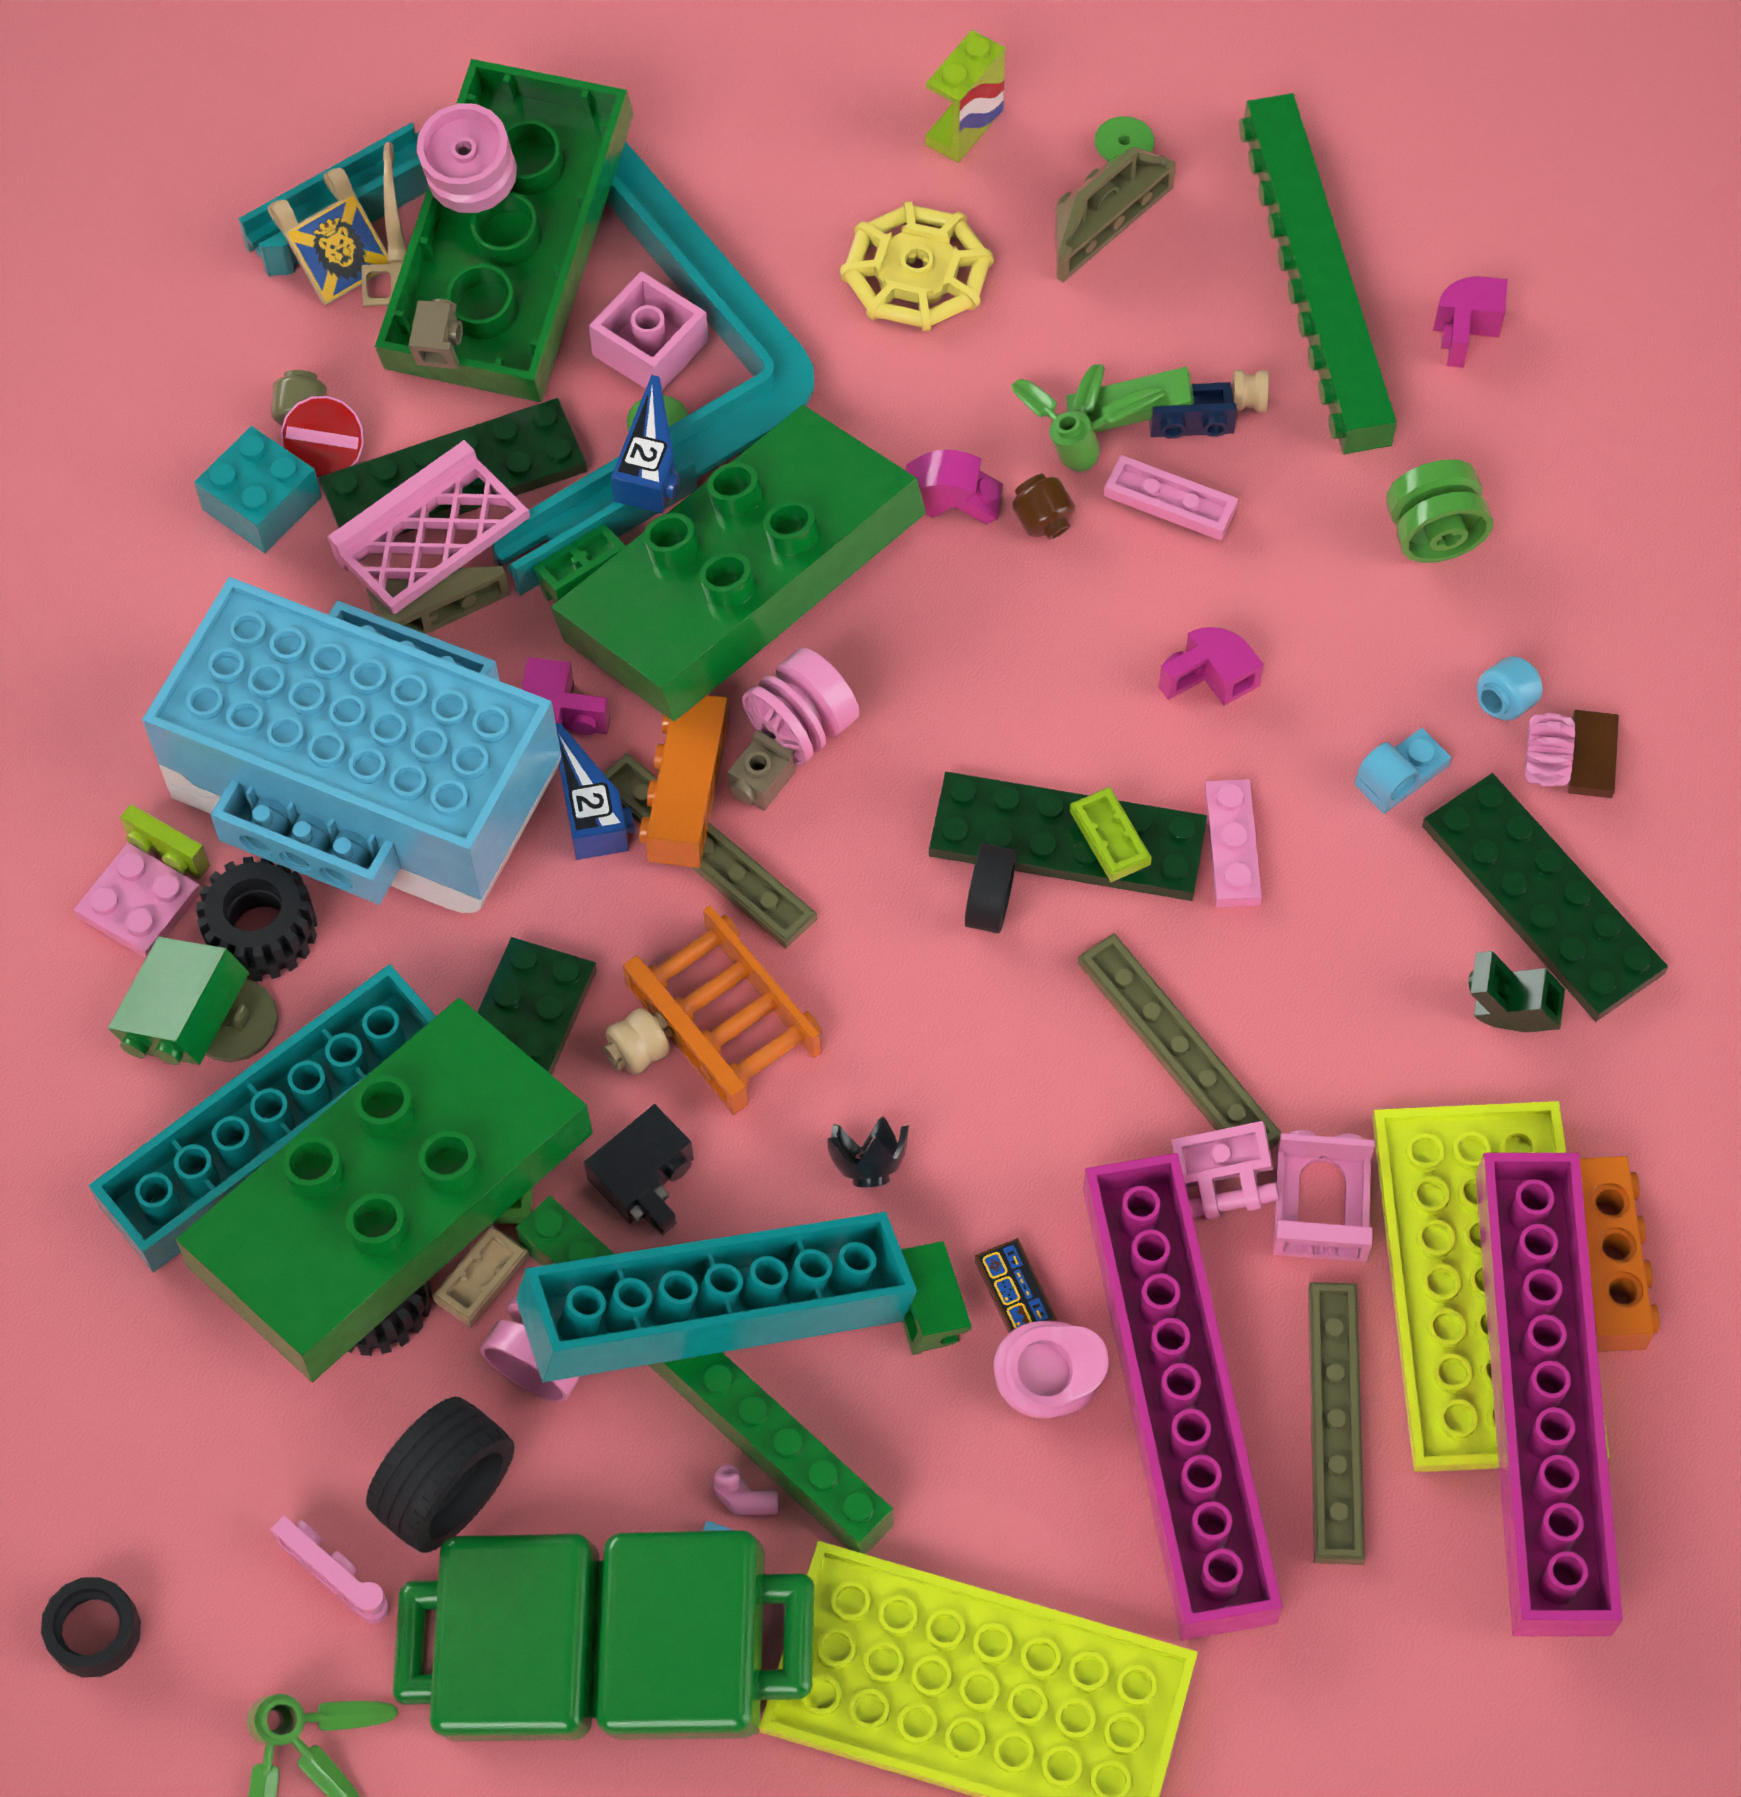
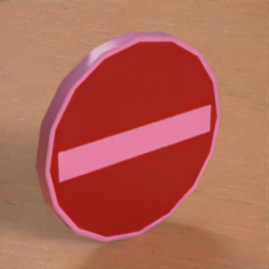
M311 396L297 403L285 416L280 431L281 446L314 468L317 480H320L319 477L354 466L359 461L365 445L364 427L357 413L344 401L331 396Z

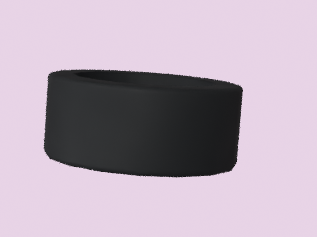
M982 844L980 846L968 894L965 912L966 927L993 933L1001 932L1014 878L1017 859L1016 850L989 844Z
M86 1577L65 1584L50 1598L42 1614L41 1635L47 1651L65 1671L80 1677H102L118 1670L132 1657L140 1640L141 1621L134 1603L116 1583L101 1577ZM89 1600H102L110 1603L117 1610L120 1619V1628L115 1640L105 1650L93 1655H81L73 1652L65 1644L62 1635L63 1623L67 1615L76 1606Z

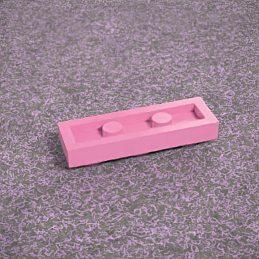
M1120 455L1106 482L1103 495L1106 498L1220 541L1238 505V498Z
M1250 779L1206 781L1204 791L1216 907L1260 906L1262 893Z

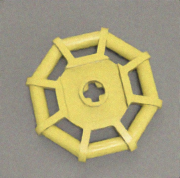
M912 201L903 202V207L868 223L861 221L854 228L855 238L846 264L840 268L841 279L850 285L866 308L867 317L874 321L881 318L921 327L922 331H930L931 326L967 309L973 311L980 305L979 295L988 268L994 263L993 253L989 249H985L968 225L967 216L958 211L955 214L915 206L912 204ZM905 223V226L901 227V233L892 236V232L884 234ZM957 236L966 250L959 251L956 246L953 248L950 244V238ZM868 246H876L878 249L874 260H864ZM916 258L922 259L924 267L912 268L906 263H914ZM970 266L972 268L965 285L957 280L956 277L960 267ZM876 276L881 288L877 295L864 277ZM950 293L955 296L929 309L928 303L933 304L940 301L943 294ZM893 298L918 303L919 310L889 303Z

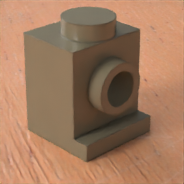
M434 299L432 302L418 300L408 345L417 365L458 369L459 360L454 351V346H459L461 343L462 322L457 320L455 315L457 306L453 302L446 299Z
M757 730L753 735V741L727 772L728 785L733 796L746 805L753 803L765 811L795 773L794 751L783 747L775 739Z

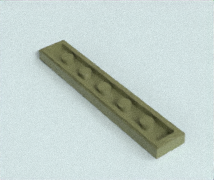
M626 753L603 774L619 791L622 808L631 807L632 817L641 824L642 817L650 818L652 807L647 806L650 780L657 781L658 778ZM710 822L708 823L701 867L691 868L784 948H788L817 920V913Z
M1115 933L1078 957V965L1215 1130L1263 1121L1269 1148L1272 1149L1279 1144L1280 1130Z
M1310 1282L1308 1286L1314 1563L1363 1565L1365 1552L1357 1284Z

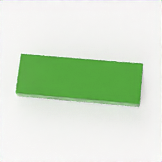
M1188 367L1101 387L1095 409L1087 414L1091 423L1103 416L1101 411L1105 405L1124 395L1155 386L1162 388L1166 393L1165 396L1114 424L1106 423L1094 432L1151 420L1152 408L1155 406L1194 405L1191 373ZM1076 393L1066 395L1067 411H1075L1073 403Z

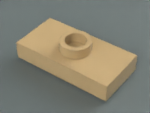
M491 1224L432 1296L434 1302L471 1328L530 1257L529 1251Z

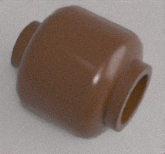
M1041 473L1026 480L1015 489L1017 496L1013 500L1012 508L1030 536L1040 537L1046 534L1047 538L1051 540L1060 536L1071 527L1068 520L1075 513V504L1058 478L1045 477Z

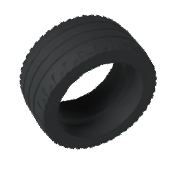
M456 1396L447 1398L421 1415L389 1450L369 1485L366 1505L373 1515L404 1543L420 1553L432 1552L442 1547L447 1539L460 1533L489 1501L511 1464L515 1450L514 1442L500 1426L473 1404Z

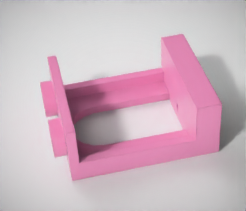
M1295 1130L1289 1134L1281 1133L1276 1160V1184L1280 1200L1275 1201L1273 1255L1367 1262L1372 1247V1227H1369L1371 1158L1375 1147V1140H1364L1356 1134H1340L1336 1137L1316 1136L1314 1132L1307 1130ZM1324 1161L1339 1168L1344 1175V1225L1298 1222L1299 1182L1301 1172L1306 1166L1314 1162Z

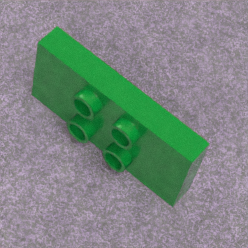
M471 59L456 104H477L491 110L503 122L517 165L516 181L505 199L495 207L478 213H459L444 207L432 195L428 185L375 343V349L386 370L542 403L633 119V111L628 91L625 89ZM434 299H446L456 304L455 315L457 320L462 322L461 343L459 346H454V351L459 360L458 369L416 364L408 345L418 300L432 302Z
M802 404L733 461L716 469L710 475L707 482L667 514L657 517L650 522L641 535L553 604L551 609L563 640L674 722L923 517L926 511L918 480L909 472Z
M458 997L175 1240L186 1266L313 1383L593 1134L587 1104Z

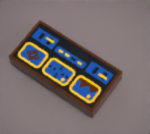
M1018 1238L975 1255V1263L1008 1333L1027 1323L1057 1321Z

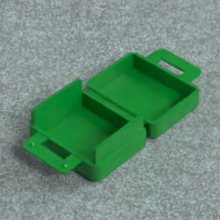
M744 1530L617 1533L607 1540L604 1547V1560L600 1561L596 1546L580 1534L454 1536L447 1539L440 1549L438 1580L409 1581L399 1591L393 1696L401 1704H430V1725L438 1735L450 1741L578 1740L585 1737L590 1731L592 1718H597V1723L601 1730L620 1740L747 1738L753 1734H758L760 1700H799L805 1698L812 1689L814 1582L808 1575L802 1573L764 1574V1548L760 1541L750 1532ZM763 1604H785L783 1669H761ZM426 1610H436L432 1674H423Z

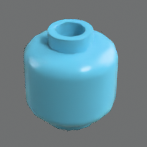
M1515 656L1498 661L1479 677L1477 683V696L1481 708L1490 716L1505 721L1516 719L1532 708L1541 699L1543 691L1542 681L1536 668L1523 658Z

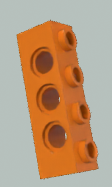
M1628 1156L1580 1158L1598 1352L1646 1350L1654 1333L1659 1332L1660 1319L1657 1305L1650 1304L1648 1288H1651L1653 1284V1272L1650 1260H1643L1641 1244H1645L1646 1225L1644 1217L1637 1216L1635 1200L1639 1199L1638 1175L1636 1172H1630ZM1604 1203L1612 1206L1616 1210L1617 1215L1602 1213L1598 1209L1597 1204ZM1603 1248H1616L1622 1253L1624 1259L1615 1260L1608 1257L1604 1253ZM1619 1291L1624 1293L1629 1298L1630 1304L1615 1302L1609 1292Z

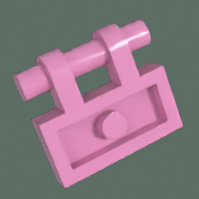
M1263 1121L1171 1140L1173 1152L1179 1155L1185 1186L1199 1185L1201 1198L1189 1200L1193 1218L1205 1216L1207 1220L1221 1217V1212L1247 1207L1248 1211L1262 1209V1204L1280 1200L1276 1182L1259 1186L1257 1184L1255 1173L1274 1170ZM1240 1177L1242 1189L1220 1194L1216 1193L1215 1181Z

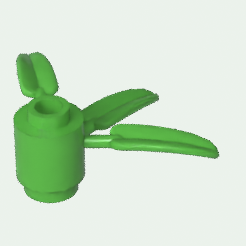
M1102 364L1092 365L1083 376L1073 403L1075 411H1067L1060 415L1053 411L1056 408V401L1037 385L1024 379L1016 380L1011 385L1014 394L1039 417L1048 416L1053 421L1049 429L1051 440L1061 462L1074 471L1088 470L1097 462L1100 444L1094 432L1096 429L1106 423L1114 424L1165 396L1166 391L1155 386L1124 395L1105 405L1101 411L1103 416L1091 423L1087 414L1092 412L1097 404L1105 369Z
M286 1694L267 1695L258 1699L248 1712L247 1727L251 1736L260 1744L265 1745L263 1764H256L252 1768L249 1797L277 1796L280 1771L277 1766L272 1765L275 1746L289 1743L302 1755L298 1759L300 1769L328 1797H360L342 1771L318 1745H313L309 1749L298 1736L301 1734L304 1724L318 1722V1727L322 1731L379 1725L393 1720L398 1714L397 1708L390 1703L377 1701H339L321 1703L318 1706V1712L304 1713L301 1704L295 1698ZM271 1710L277 1712L280 1717L279 1726L274 1730H270L267 1725V1715Z

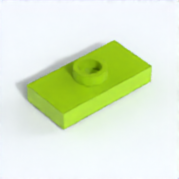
M1111 787L1070 804L1071 815L1110 882L1151 865L1152 857Z

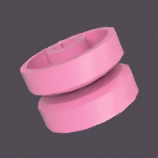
M457 103L440 109L427 119L418 134L416 151L432 195L444 207L459 213H478L495 207L508 196L516 181L517 165L503 122L491 110L477 104Z

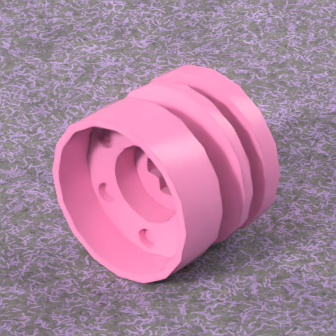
M809 648L797 649L778 665L776 669L777 678L775 676H765L759 682L758 687L753 686L742 697L744 710L756 731L760 730L775 739L783 747L793 750L795 765L799 766L804 765L810 760L813 752H819L826 745L825 736L836 738L860 716L859 705L843 677L828 661Z
M516 1298L511 1299L507 1304V1312L514 1322L503 1319L497 1321L480 1347L481 1354L492 1367L518 1386L547 1400L560 1403L567 1401L581 1376L542 1383Z

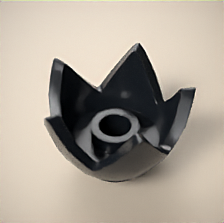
M882 1116L876 1122L864 1144L860 1147L840 1125L833 1124L831 1137L828 1138L829 1154L842 1175L852 1178L854 1186L867 1188L887 1184L890 1181L889 1175L897 1171L903 1160L908 1141L909 1125L901 1126L900 1137L897 1143L890 1125L885 1117Z

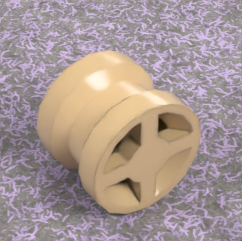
M1234 370L1232 397L1233 403L1237 405V412H1242L1245 408H1254L1257 413H1266L1269 390L1268 371L1259 370L1256 374H1246L1243 370Z

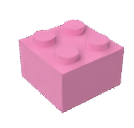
M642 271L589 325L592 355L645 389L651 375L660 377L663 391L709 342L706 312Z

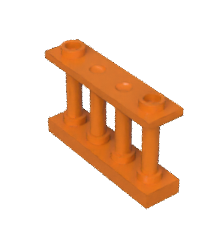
M709 905L703 909L705 930L707 932L656 967L653 964L647 967L638 955L628 960L622 966L625 985L651 1015H654L655 1012L661 1014L669 1025L665 1029L670 1028L673 1036L670 1039L730 1112L735 1115L748 1105L746 1087L749 1085L748 1080L800 1043L813 1058L821 1054L820 1035L822 1034V1029L810 1012L806 1011L802 1014L738 938L740 937L739 930L730 917L726 914L720 917L714 908ZM717 946L734 963L684 999L681 997L673 999L665 989L668 980ZM745 978L761 995L757 1000L711 1032L707 1029L701 1032L692 1021L694 1020V1013ZM771 1011H774L789 1028L738 1065L734 1062L728 1065L719 1054L722 1052L721 1046Z

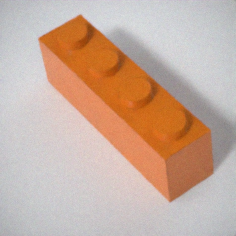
M706 695L674 722L663 715L662 734L667 735L665 744H657L654 769L659 770L657 781L650 780L647 792V806L652 807L650 818L642 817L639 833V843L646 844L647 862L694 868L701 867L708 823L710 821L728 728L727 697Z

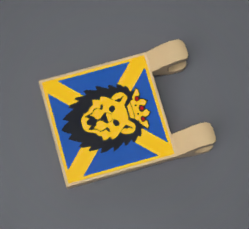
M342 168L331 169L323 175L326 185L338 201L300 223L297 222L288 201L279 200L268 206L270 216L285 236L323 305L329 304L362 284V265L389 264L387 262L388 253L354 194L349 178ZM380 273L369 274L367 277V281Z

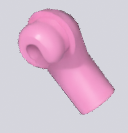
M723 1465L716 1470L715 1480L712 1484L715 1495L732 1513L739 1516L778 1515V1490L752 1491L739 1477L740 1470L732 1465Z

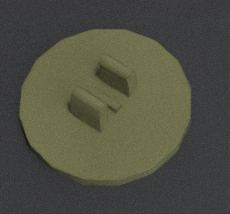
M245 980L206 1056L217 1061L236 1062L251 1058L267 1046L275 1034L278 1015L275 1001L266 988L252 980Z

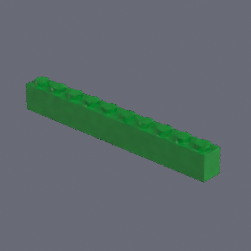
M1294 93L1246 101L1245 116L1239 119L1240 137L1242 142H1248L1250 147L1248 153L1251 173L1258 174L1260 180L1258 183L1260 203L1262 206H1268L1270 213L1268 215L1270 236L1272 239L1277 238L1279 242L1278 261L1281 271H1287L1289 275L1288 294L1290 302L1297 304L1300 311L1298 313L1299 332L1302 338H1308L1310 344L1308 347V360L1311 370L1318 371L1320 377L1318 382L1320 401L1322 405L1328 404L1331 413L1328 419L1332 439L1339 440L1343 454L1390 447L1393 443L1397 421Z
M551 1195L516 1227L520 1244L529 1251V1255L541 1266L614 1254ZM720 1352L649 1365L847 1549L867 1554L894 1526L893 1508L724 1353Z

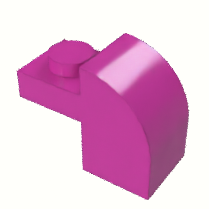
M1481 276L1466 277L1452 283L1442 293L1433 330L1442 331L1441 349H1448L1447 366L1464 367L1470 334L1490 337L1500 336L1506 308L1508 279Z
M936 450L925 453L906 464L905 471L915 476L918 480L926 515L934 518L946 510L956 507L986 525L997 519L1003 483L980 471L981 458L957 450Z
M1217 627L1199 628L1188 633L1185 653L1183 651L1176 652L1161 665L1159 689L1170 700L1205 681L1223 706L1260 686L1264 664L1248 643L1232 631Z
M533 657L527 658L522 690L552 701L556 724L561 723L565 729L572 730L581 735H592L594 733L608 734L610 724L608 699L605 697L573 694L574 680L571 662Z

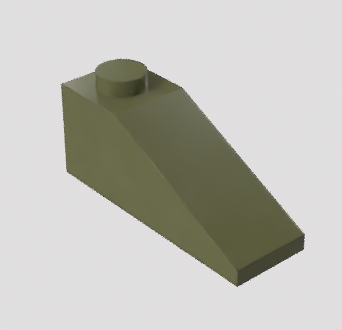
M502 566L459 568L395 615L366 588L371 609L375 615L424 634H428L510 595L506 572ZM387 579L386 591L392 597H395L408 587L409 579Z

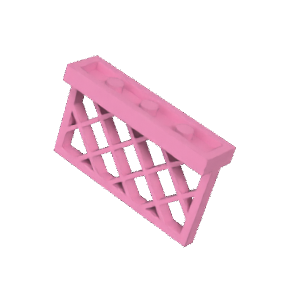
M463 440L327 537L335 559L345 571L350 570L395 615L529 519L530 513L477 459L475 450ZM478 477L485 483L484 494H462L463 488ZM439 505H452L450 518H428L429 512ZM460 505H482L480 519H458ZM490 506H508L513 511L502 520L488 519ZM405 529H418L416 543L394 542L395 536ZM426 529L448 530L446 543H424ZM456 530H478L477 538L469 544H454ZM372 553H384L381 567H363L359 562ZM392 553L413 554L411 568H389ZM422 554L443 555L442 563L434 569L419 568ZM387 579H409L408 587L395 597H392L386 591Z

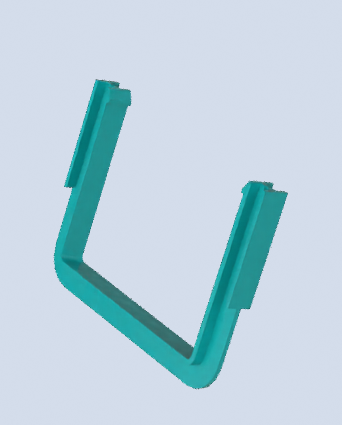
M413 122L238 218L246 248L249 252L256 249L257 254L263 261L265 272L268 276L290 275L295 272L294 266L299 264L282 231L270 216L268 206L279 200L288 201L297 222L300 223L338 200L323 179V175L331 169L342 168L345 171L353 192L371 223L385 216L383 155L386 142L393 144V177L397 208L426 193L428 182L416 151L420 131L415 134ZM625 141L606 203L687 299L706 312L709 325L754 376L669 426L675 473L680 474V485L675 499H668L666 509L697 490V478L749 448L802 404L807 407L814 392V366L802 345ZM619 457L529 509V519L492 544L495 564L502 566L544 540H549L507 566V571L514 579L516 591L520 596L540 584L537 574L533 569L534 565L604 523L617 537H620L658 514V512L614 502L611 476Z

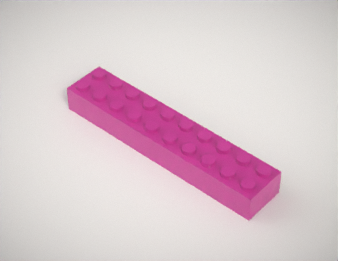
M1178 1153L1085 1168L1083 1192L1180 1639L1183 1641L1277 1624L1283 1606Z
M1484 1153L1475 1175L1512 1636H1613L1623 1621L1579 1153Z

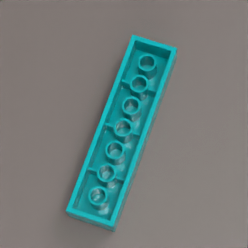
M391 964L387 965L88 1186L95 1200L106 1216L154 1273L181 1253L175 1240L179 1235L426 1026L436 1015Z
M886 1212L530 1267L525 1270L516 1302L542 1383L903 1322L917 1293V1289Z

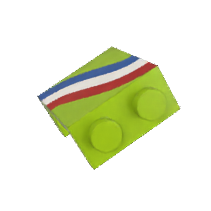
M971 30L926 82V88L953 103L926 134V146L959 163L1003 111L1006 47Z

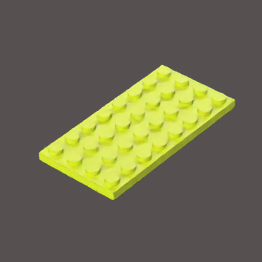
M1559 1101L1376 1109L1373 1112L1372 1121L1414 1472L1499 1468L1475 1174L1484 1153H1566ZM1605 1427L1607 1456H1608V1460H1609L1610 1455H1609V1448H1608V1441H1607V1434H1606V1427Z
M818 1541L807 1574L813 1580L815 1586L812 1689L805 1698L799 1700H767L759 1725V1732L974 1797L1160 1796L1198 1651ZM783 1653L777 1669H783Z

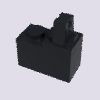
M654 1104L584 1161L587 1180L629 1224L633 1221L639 1223L645 1218L663 1236L677 1224L675 1213L664 1202L669 1198V1193L663 1185L669 1180L674 1182L680 1179L690 1169L691 1161L694 1160L692 1142Z

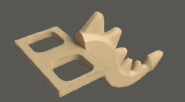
M391 142L385 143L383 155L384 210L388 240L387 262L389 264L362 265L364 307L389 305L406 254L393 177L394 150ZM389 273L391 275V295L389 297L370 298L368 296L367 277L369 274Z

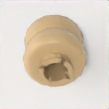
M637 1008L625 1020L611 1024L607 1028L605 1035L609 1044L604 1045L603 1049L606 1055L611 1054L608 1056V1059L618 1071H621L624 1067L629 1073L638 1075L643 1073L652 1062L662 1060L668 1056L670 1045L667 1038H671L673 1034L670 1028L665 1029L669 1025L661 1014L655 1012L654 1015H651L646 1009Z

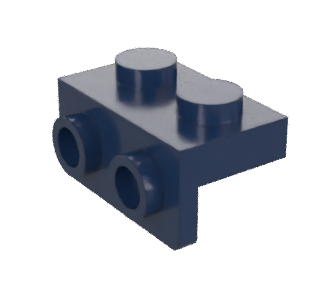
M1231 382L1192 384L1194 405L1153 407L1151 420H1149L1150 437L1174 439L1191 435L1217 437L1223 434H1234L1237 405L1233 403Z

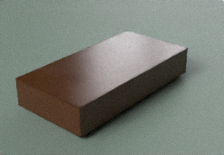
M1574 710L1572 716L1575 723L1572 772L1568 782V793L1612 798L1615 792L1619 714Z

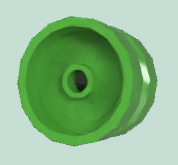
M1457 459L1438 460L1420 465L1394 481L1386 493V504L1392 521L1397 525V537L1401 550L1410 560L1420 563H1431L1456 558L1472 551L1484 542L1493 530V518L1488 503L1482 497V486L1479 477L1470 463Z

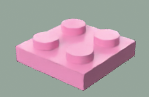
M127 842L73 910L78 919L146 958L158 937L166 938L199 897L201 887L199 883Z

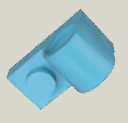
M1421 728L1396 747L1389 742H1385L1370 752L1359 767L1355 785L1383 814H1386L1449 767L1452 757Z

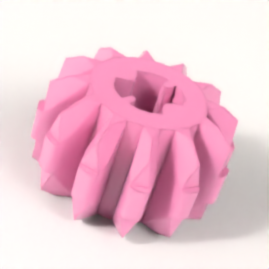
M1557 713L1535 714L1531 718L1528 728L1525 777L1528 783L1539 784L1542 787L1565 786L1570 781L1575 738V723L1572 717L1561 716Z

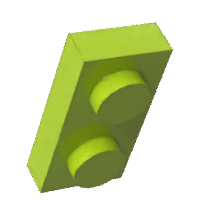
M132 804L121 815L120 819L127 833L126 840L146 853L150 850L159 855L166 865L182 874L186 871L200 879L210 867L202 844Z

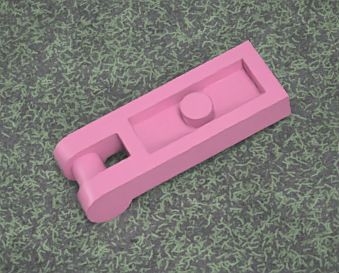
M283 1515L272 1526L270 1531L277 1544L369 1624H378L386 1619L390 1608L381 1587L374 1582L361 1583L353 1576L357 1572L354 1565L338 1551H335L332 1556L325 1552L318 1545L322 1538L307 1523L301 1520L295 1525Z

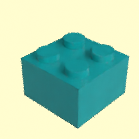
M253 426L247 429L194 481L202 510L263 553H266L322 498L315 469Z

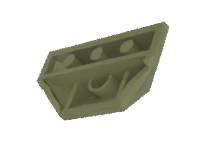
M1131 147L1110 160L1101 169L1093 170L1087 176L1084 183L1073 193H1066L1059 200L1055 209L1057 279L1061 282L1066 281L1172 190L1176 163L1170 158Z

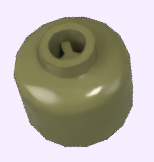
M305 370L285 372L284 377L279 378L273 384L272 419L277 424L283 425L285 416L297 403L311 396H327L326 386L317 380L315 373Z

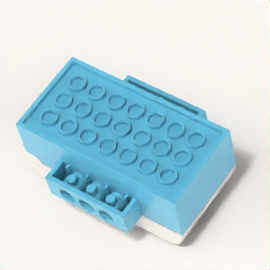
M228 577L142 719L171 798L210 813L219 841L378 905L382 902L389 887L392 886L460 913H475L480 910L561 760L552 701L501 682L496 661L338 600L328 615L232 577Z

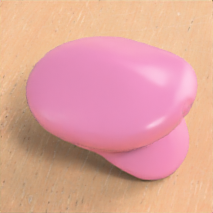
M1038 1321L1021 1325L1005 1336L997 1348L993 1367L997 1388L1004 1400L1013 1409L1030 1417L1054 1418L1077 1412L1092 1400L1097 1388L1107 1375L1109 1359L1105 1343L1094 1331L1086 1327L1072 1326L1059 1321Z

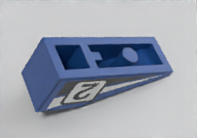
M651 375L611 476L614 502L663 514L668 499H675L678 493L680 474L675 473L674 454L660 377Z
M561 723L556 724L561 751L559 769L576 860L629 851L627 834L635 833L631 807L622 808L619 791Z

